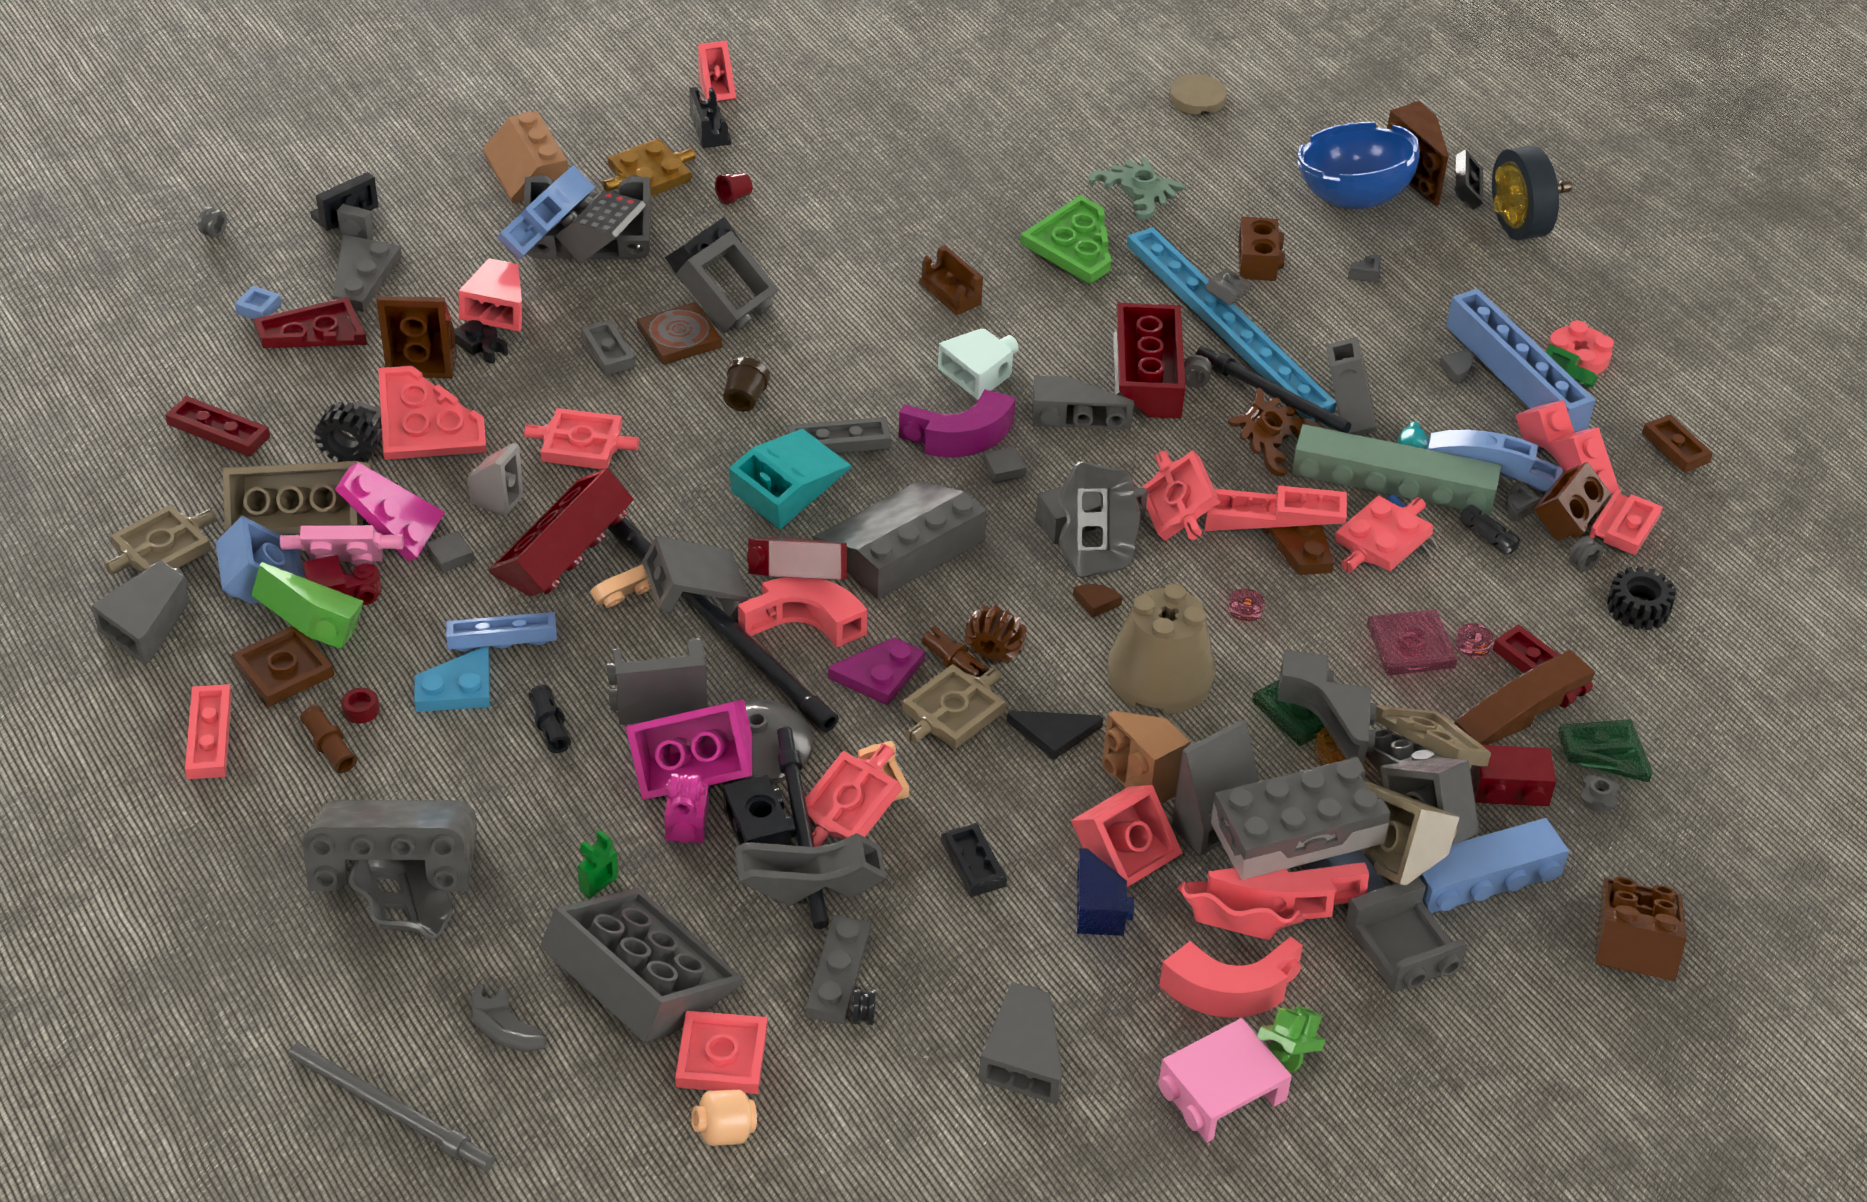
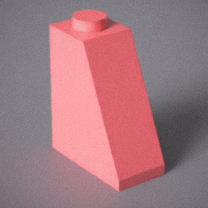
M488 258L459 290V319L465 321L478 320L485 325L519 332L522 329V296L518 264Z

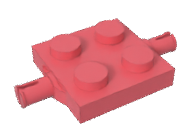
M556 408L553 419L546 426L527 423L524 429L525 438L544 440L541 449V462L606 469L609 467L612 455L618 449L637 452L639 448V437L620 435L622 416Z
M1193 450L1174 462H1171L1168 452L1159 451L1160 456L1156 453L1154 458L1160 470L1149 482L1140 487L1145 488L1148 492L1146 508L1155 530L1164 541L1185 528L1189 539H1198L1197 535L1201 537L1202 531L1197 523V519L1220 503L1200 456Z
M1378 495L1335 532V542L1349 549L1352 553L1341 562L1343 569L1351 573L1362 562L1378 565L1388 572L1392 571L1433 535V524L1416 516L1426 508L1423 499L1419 500V497H1416L1406 507H1399Z
M882 743L870 760L856 758L842 751L806 796L805 801L809 820L817 826L812 832L814 847L821 846L828 836L844 840L857 833L866 837L903 790L897 780L882 771L883 766L895 754L891 747Z

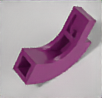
M984 389L979 400L972 408L957 414H939L904 404L899 411L898 437L925 444L924 454L938 457L974 455L992 448L1007 435L1014 423L1016 398Z

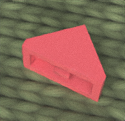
M727 41L698 44L699 82L706 100L710 96L708 93L709 88L714 89L717 101L736 99Z

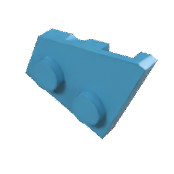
M481 647L416 674L414 687L416 712L490 707L489 647Z

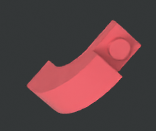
M783 577L762 583V595L738 604V625L747 634L753 636L783 623H806L820 629L837 648L867 635L868 610L855 595L833 582L819 578Z
M1289 937L1258 962L1249 965H1229L1211 958L1189 941L1163 961L1159 987L1179 1003L1207 1015L1239 1018L1260 1014L1284 1001L1287 983L1291 982L1301 969L1300 958L1303 945L1293 937Z

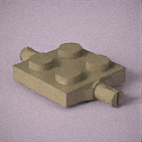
M170 504L110 535L113 547L121 555L104 562V566L111 576L129 566L141 573L160 560L173 569L179 568L212 551L210 540L199 529L216 522V516L208 508L194 517H189L180 513Z
M953 664L902 701V712L917 722L915 726L905 732L906 739L909 742L911 741V744H916L927 734H932L956 750L1005 712L1006 701L990 689L993 684L1002 679L1001 672L998 669L996 670V667H991L986 673L976 677L963 672Z

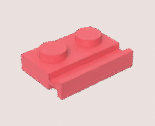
M1617 488L1593 524L1589 537L1593 539L1595 536L1604 538L1603 543L1636 556L1660 518L1663 506L1633 494L1627 497L1622 495V490Z

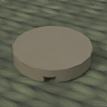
M1188 74L1180 76L1172 82L1169 98L1172 99L1173 106L1184 113L1201 115L1202 111H1209V114H1213L1224 107L1227 90L1224 84L1214 77L1203 74Z

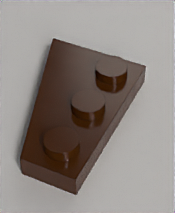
M1322 525L1261 528L1265 534L1270 533L1278 543L1277 549L1298 575L1332 573L1334 562Z

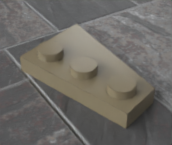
M1377 705L1376 722L1442 757L1469 760L1470 769L1472 765L1488 766L1491 752L1438 711Z

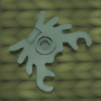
M1146 157L1141 158L1142 166L1131 161H1125L1126 167L1113 165L1111 166V171L1097 170L1091 172L1089 175V184L1091 186L1094 185L1095 181L1105 182L1104 186L1106 189L1111 188L1115 184H1120L1122 190L1133 199V207L1135 210H1138L1136 211V217L1139 220H1146L1152 217L1155 212L1156 202L1160 206H1165L1166 198H1176L1175 192L1185 189L1186 186L1183 183L1169 178L1163 179L1158 176Z

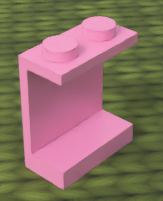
M1241 1018L1163 1058L1158 1084L1163 1096L1168 1101H1173L1183 1113L1184 1120L1190 1129L1198 1131L1208 1143L1214 1139L1217 1120L1263 1095L1273 1107L1286 1101L1292 1075Z

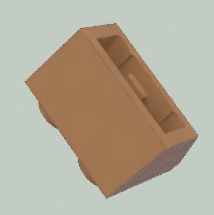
M1112 711L1107 715L1102 765L1105 771L1110 776L1115 777L1125 788L1129 786L1153 785L1162 804L1176 796L1182 751L1190 745V741L1167 718Z

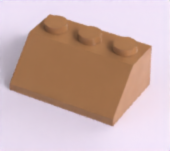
M538 111L524 112L520 115L509 117L482 148L486 160L511 203L524 201L525 177L544 175L556 181L568 170L567 158Z

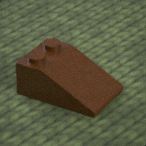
M377 296L385 367L413 366L422 373L424 378L452 379L457 350L454 326L445 297Z

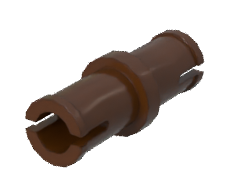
M937 626L930 628L934 635L927 631L922 638V645L943 660V665L947 668L953 664L963 672L976 677H980L989 670V667L983 665L968 653L967 646L961 642L956 643Z
M311 706L304 710L300 716V721L313 736V744L316 749L321 753H325L338 773H345L355 766L357 758L343 741L341 730L337 726H332L319 706Z

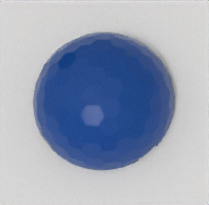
M1376 122L1342 124L1324 129L1310 136V142L1304 147L1303 145L1299 147L1298 165L1302 178L1312 192L1320 199L1336 207L1362 210L1380 206L1390 201L1408 186L1419 163V144L1412 132L1400 126L1392 125V129L1376 127Z

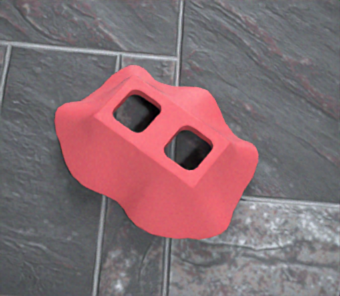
M1183 881L1177 888L1191 905L1195 922L1268 941L1280 929L1304 922L1300 910L1286 918L1280 917L1268 908H1254L1246 911L1232 910L1217 897L1207 893V882L1205 881L1188 883Z

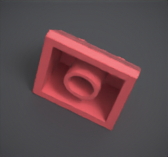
M1153 785L1129 786L1071 820L1085 854L1121 889L1129 887L1183 854Z

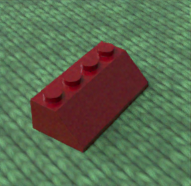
M1117 302L1119 391L1127 398L1134 400V404L1148 417L1182 418L1185 396V371L1181 305Z
M608 468L580 478L488 571L494 577L528 596L542 592L547 595L561 583L558 577L565 570L571 571L584 559L581 554L588 547H595L605 538L606 534L603 531L610 524L613 526L619 523L628 514L626 508L634 498Z

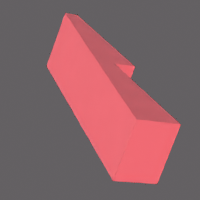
M1278 485L1276 495L1214 488L1220 503L1205 513L1204 531L1345 524L1347 518V492Z

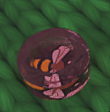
M1238 589L1231 594L1228 609L1235 619L1252 622L1258 620L1263 615L1265 600L1259 592L1253 589Z
M1476 623L1461 626L1456 638L1458 650L1471 657L1487 655L1491 650L1493 642L1492 632L1487 627Z

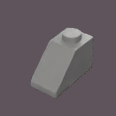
M512 443L486 457L477 468L470 472L467 486L469 488L471 504L506 516L521 500L524 493L518 444Z

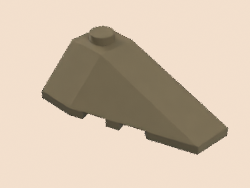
M1364 780L1368 789L1376 794L1377 800H1384L1391 814L1385 843L1361 850L1364 854H1369L1375 861L1373 867L1378 874L1406 886L1449 855L1452 842L1457 834V825L1460 817Z

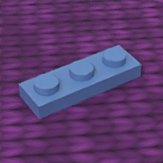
M555 612L446 621L447 649H457L458 651L466 652L472 651L477 647L493 646L495 648H508L513 644L530 643L531 645H544L549 641H557Z

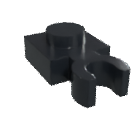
M471 320L454 329L456 344L473 356L482 352L484 360L493 364L495 362L494 352H500L504 356L508 355L506 341L498 338L497 331L489 325H485L478 320Z

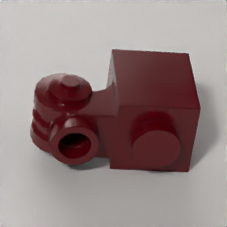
M338 555L302 562L305 579L364 601L363 605L374 603L382 592L379 569L374 564H359L354 568L353 574H347L342 571Z

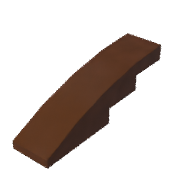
M1569 650L1513 679L1458 718L1454 724L1481 745L1491 744L1530 727L1535 715L1562 704L1566 693L1591 683L1595 671L1572 650Z

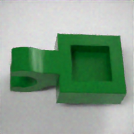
M1549 344L1546 353L1575 381L1593 389L1598 376L1590 370L1577 366L1581 359L1580 356Z

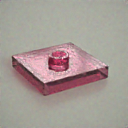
M1436 609L1368 616L1367 627L1387 676L1456 668L1458 659Z

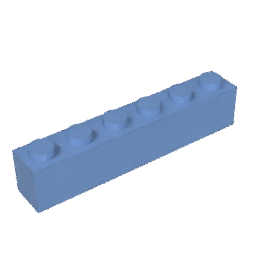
M1478 288L1452 297L1446 327L1530 409L1541 404L1564 400L1574 431L1588 429L1595 399Z

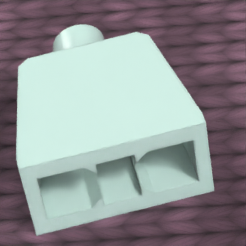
M981 328L939 343L938 369L979 400L984 389L991 391L1010 377L1013 354L1018 352V343L1011 335H1007L999 340L988 330Z

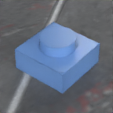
M252 286L235 302L236 314L251 319L272 315L282 305L280 294Z

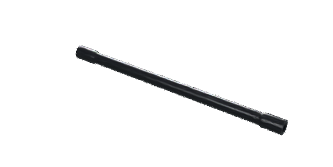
M626 517L616 525L612 526L610 524L608 526V530L626 547L631 548L641 559H644L651 543L643 537L641 531ZM683 591L681 596L794 701L823 732H828L836 726L839 716L818 696L813 695L707 595Z

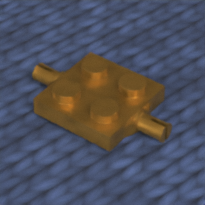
M660 138L609 156L608 167L615 173L616 177L602 181L603 189L608 192L619 189L620 182L632 175L650 177L651 196L690 182L691 171L684 163L696 159L695 151L689 148L679 153H674Z

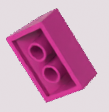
M744 699L625 726L642 800L668 795V793H665V786L668 780L671 779L672 773L687 774L688 776L693 774L700 775L701 781L708 783V786L752 776V732Z

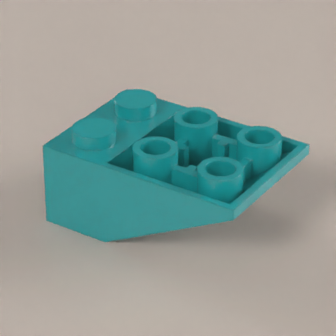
M802 428L753 447L728 469L731 492L778 529H782L850 470L851 465Z

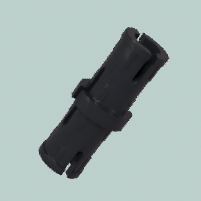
M538 685L531 689L532 693L528 694L536 713L534 717L536 727L542 731L548 750L552 753H562L568 749L567 745H571V739L564 726V713L560 707H557L551 688L547 685Z

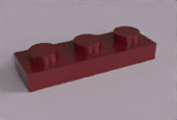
M189 396L183 397L165 414L167 425L250 457L270 438L268 426Z

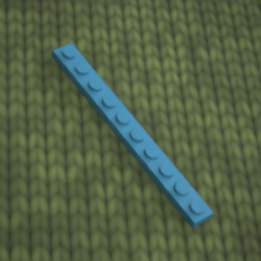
M1154 227L1127 236L1126 246L1261 377L1331 413H1335L1337 402L1234 304L1228 305L1206 291L1205 286L1209 280ZM1296 410V411H1297L1299 414H1301L1304 418H1309V419H1311V420H1313V421L1316 420V419H1314V418H1312V417H1310V416H1308V415H1306V414H1304V413H1302V412Z

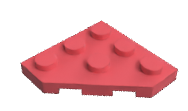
M413 366L378 368L384 460L487 453L484 417L475 410L470 411L458 402V398L437 384L435 386L429 382Z

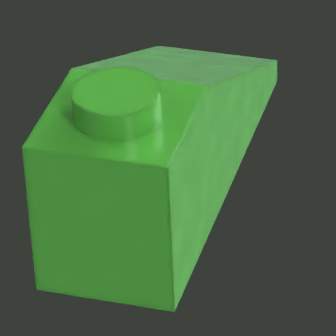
M263 562L259 565L251 595L307 637L338 649H342L355 632L364 602Z

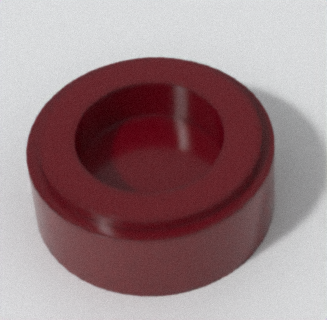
M355 688L348 691L341 699L343 716L352 723H366L373 720L379 714L378 695L371 689Z

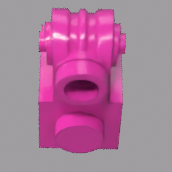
M672 773L671 779L668 780L665 786V793H668L664 814L666 841L704 843L709 813L708 783H703L700 775L693 774L688 776L687 774Z

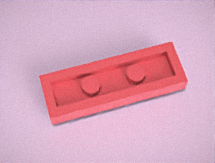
M230 684L192 687L185 761L187 779L226 777L232 701Z

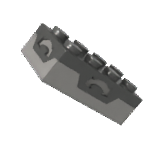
M1358 757L1215 792L1211 824L1241 880L1385 843L1391 812L1384 800H1377L1376 794L1368 789L1364 782L1366 770Z

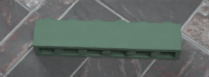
M1303 424L1295 450L1292 475L1389 495L1395 494L1396 496L1413 500L1419 497V500L1423 499L1424 502L1461 510L1468 505H1474L1482 511L1481 514L1486 513L1491 516L1502 465Z

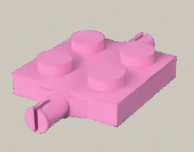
M373 525L301 526L300 535L280 536L281 550L302 549V551L307 552L310 560L338 555L340 562L351 561L354 565L362 563L372 564L373 561H382L383 549H403L404 547L403 534L382 535V533L375 531Z

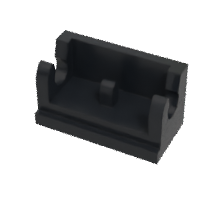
M689 88L690 116L702 148L731 145L728 125L722 117L719 106H717V97L714 89L709 88V98L701 101L698 88Z

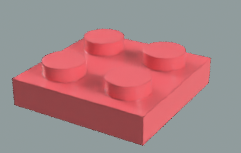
M686 1011L675 1075L676 1088L711 1091L742 1090L744 1093L758 1094L768 1029V1017Z

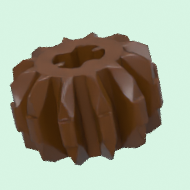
M996 604L992 608L982 605L979 610L974 612L973 616H970L966 624L964 642L971 646L970 652L979 653L982 656V660L988 658L994 664H997L999 661L1009 664L1013 658L1017 657L1018 653H1021L1025 645L1027 627L1020 623L1021 617L1012 616L1009 613V609L1006 611L1000 610Z

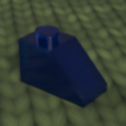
M1080 848L1077 867V934L1124 936L1126 920H1133L1134 897L1127 896V880L1089 849Z

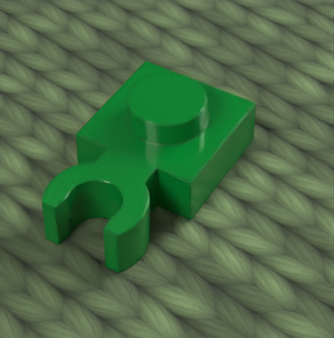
M601 830L596 832L597 839L593 846L589 845L586 841H583L580 845V853L585 857L577 865L579 890L588 898L593 897L619 877L617 851L612 848V839Z

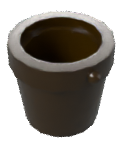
M740 357L734 359L727 371V381L723 394L725 403L737 411L745 412L753 409L770 380V372L767 367L753 358Z

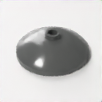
M767 699L744 700L752 732V776L731 780L730 782L734 783L766 774L772 785L783 782L786 778L779 767L778 755L781 751L777 730L785 726L792 729L795 749L800 752L804 767L812 753L813 737L810 726L800 713L783 703Z

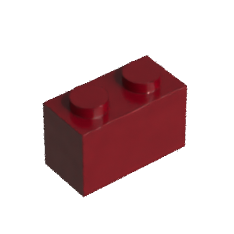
M1482 745L1491 752L1488 766L1472 765L1470 769L1475 803L1529 806L1550 805L1556 785L1551 748Z

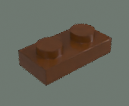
M1671 414L1644 424L1642 434L1684 473L1710 463L1713 452Z

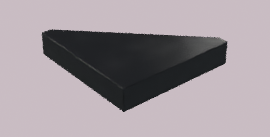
M1011 710L1007 713V722L1053 760L1103 727V718L1100 715Z

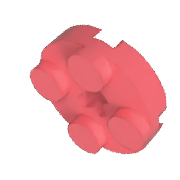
M1576 320L1570 322L1569 326L1555 330L1550 336L1548 346L1552 344L1580 356L1581 359L1577 366L1598 374L1603 372L1610 364L1614 341L1611 337L1588 327L1585 322Z

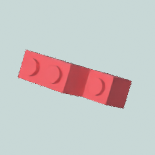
M1564 400L1541 404L1515 415L1523 440L1537 444L1539 447L1547 450L1560 467L1563 468L1564 472L1588 462L1611 494L1617 488L1619 489L1599 427L1574 431Z

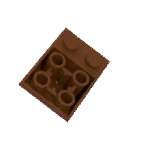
M1420 101L1390 110L1387 129H1392V125L1400 126L1412 132L1418 140L1419 163L1410 184L1435 206L1439 205L1449 155L1437 116Z
M1626 877L1604 878L1595 945L1596 964L1676 981L1686 942L1682 894L1676 893L1674 889L1667 886L1655 885L1653 888L1637 885L1634 880Z

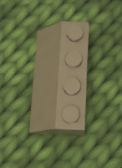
M358 461L223 468L225 532L241 516L280 535L300 534L301 526H362L364 518L335 490L349 467ZM359 462L371 469L370 463Z

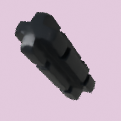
M1468 505L1462 510L1460 519L1470 528L1475 526L1474 531L1492 544L1497 545L1498 543V548L1506 554H1511L1514 550H1517L1520 538L1511 531L1506 533L1507 529L1486 513L1481 515L1482 511L1474 505Z

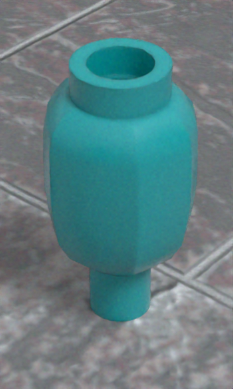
M1413 421L1408 424V427L1402 429L1396 443L1427 449L1428 435L1421 429V425L1418 422Z

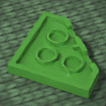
M1079 195L1021 233V245L1089 284H1092L1108 273L1111 268L1107 228L1104 223V208L1082 195Z

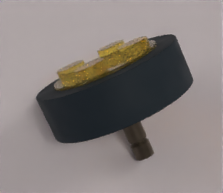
M1531 145L1502 151L1495 161L1492 173L1493 204L1500 225L1513 240H1524L1548 235L1553 230L1557 221L1559 193L1571 192V181L1557 182L1549 157L1538 146Z

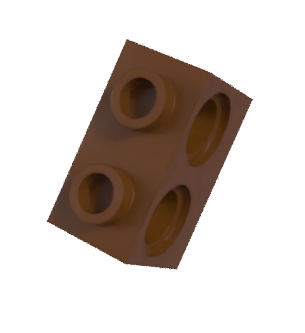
M1241 217L1238 237L1239 275L1244 279L1276 281L1278 269H1283L1285 251L1282 250L1284 232L1279 231L1278 219Z
M1585 462L1563 472L1533 510L1557 541L1570 535L1572 538H1576L1589 528L1588 522L1590 519L1604 509L1602 504L1611 493L1589 463Z

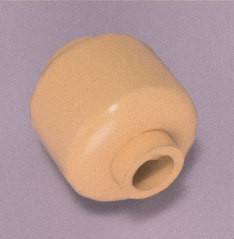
M742 1090L707 1091L702 1096L699 1106L693 1107V1130L700 1132L703 1141L710 1146L743 1144L749 1137V1134L754 1133L756 1130L757 1111L753 1100H748L747 1095Z

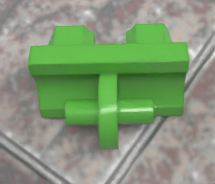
M1296 1006L1295 1010L1279 1008L1274 1024L1261 1026L1257 1038L1262 1041L1274 1040L1268 1049L1289 1073H1293L1300 1068L1303 1063V1053L1322 1051L1326 1039L1316 1035L1322 1015L1303 1006Z

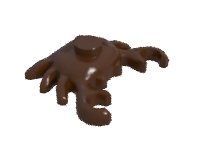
M1258 388L1250 409L1242 415L1229 418L1228 424L1233 427L1240 426L1242 429L1240 439L1249 440V448L1253 453L1258 454L1262 450L1266 469L1271 474L1281 477L1288 470L1285 467H1279L1275 462L1281 463L1285 461L1287 456L1276 448H1279L1283 444V439L1288 438L1292 432L1299 438L1303 424L1319 426L1309 418L1289 417L1296 413V410L1292 407L1275 408L1280 403L1279 398H1273L1264 403V392L1261 388Z

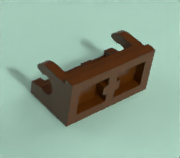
M944 245L938 248L935 264L931 265V258L925 256L922 262V277L919 278V284L956 316L982 304L983 277L958 255Z

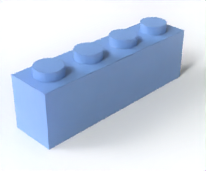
M1547 818L1462 841L1451 846L1448 856L1419 876L1426 886L1422 902L1430 913L1449 911L1458 905L1472 901H1483L1490 896L1507 891H1518L1525 886L1541 881H1552L1562 876L1569 850Z

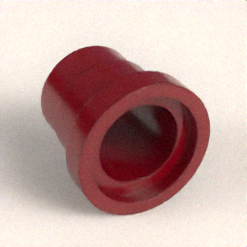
M725 173L717 176L715 180L716 194L719 200L726 205L736 202L738 198L750 195L753 189L751 178L746 173L733 175Z

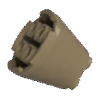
M1172 583L1168 584L1165 588L1149 590L1135 597L1133 606L1109 652L1107 665L1109 684L1123 701L1133 707L1141 704L1147 707L1162 709L1163 714H1173L1198 706L1209 696V691L1214 683L1216 674L1215 658L1204 608L1194 596L1187 593L1186 589L1179 584Z

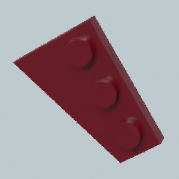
M348 297L253 319L255 331L263 348L367 345L366 334Z

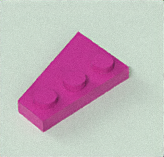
M359 462L349 467L335 488L370 525H373L378 533H382V535L403 534L404 547L403 549L396 550L408 562L418 557L445 513Z

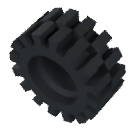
M338 402L336 406L334 404L330 405L314 431L316 443H321L319 449L322 452L327 450L329 452L327 457L331 460L334 456L337 457V462H344L345 460L368 462L378 446L382 435V429H378L380 423L378 420L372 421L374 415L371 412L366 415L363 413L364 407L359 406L358 409H355L354 403L350 402L347 403L346 407L343 402ZM342 430L352 434L355 438L346 435Z
M1637 566L1636 572H1634L1632 567L1626 568L1625 573L1621 570L1617 573V577L1613 579L1607 599L1609 613L1614 612L1613 618L1616 621L1622 618V625L1626 627L1629 623L1634 624L1633 629L1639 630L1641 625H1644L1645 630H1652L1653 625L1656 628L1662 627V623L1666 624L1676 598V589L1672 588V581H1665L1666 575L1660 573L1658 576L1654 575L1656 570L1651 568L1649 572H1644V567ZM1634 596L1644 597L1649 601L1640 600Z

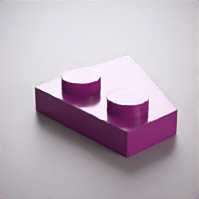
M894 637L832 664L828 668V679L889 705L924 663L925 651Z

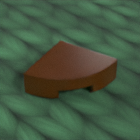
M1085 584L1076 586L1073 590V597L1092 618L1122 605L1123 596L1103 585Z

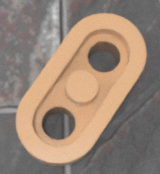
M642 564L604 580L593 587L590 593L596 605L605 604L606 608H610L625 599V595L636 591L637 595L651 590Z

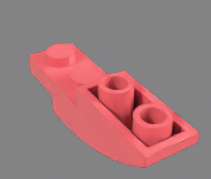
M1365 862L1295 872H1288V869L1241 880L1235 868L1208 871L1207 893L1217 897L1228 908L1235 911L1268 908L1280 917L1286 918L1300 910L1304 919L1332 917L1334 905L1350 903V899L1367 893L1369 871Z

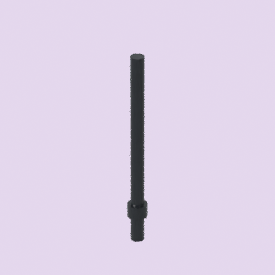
M1203 346L1197 350L1196 355L1206 357L1211 362L1213 369L1224 376L1231 375L1256 389L1261 388L1264 393L1273 398H1279L1281 402L1339 432L1348 433L1350 431L1351 423L1236 364L1234 358L1224 353L1217 354Z
M787 726L781 727L777 730L781 751L778 755L780 771L785 774L798 846L814 847L800 771L803 768L801 755L795 749L792 729ZM821 889L808 896L813 927L815 929H823L829 925L823 890Z

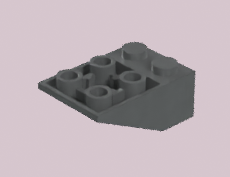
M1243 719L1231 726L1220 728L1215 734L1200 742L1191 743L1182 751L1172 827L1200 856L1222 844L1211 824L1215 792L1259 782L1247 722Z

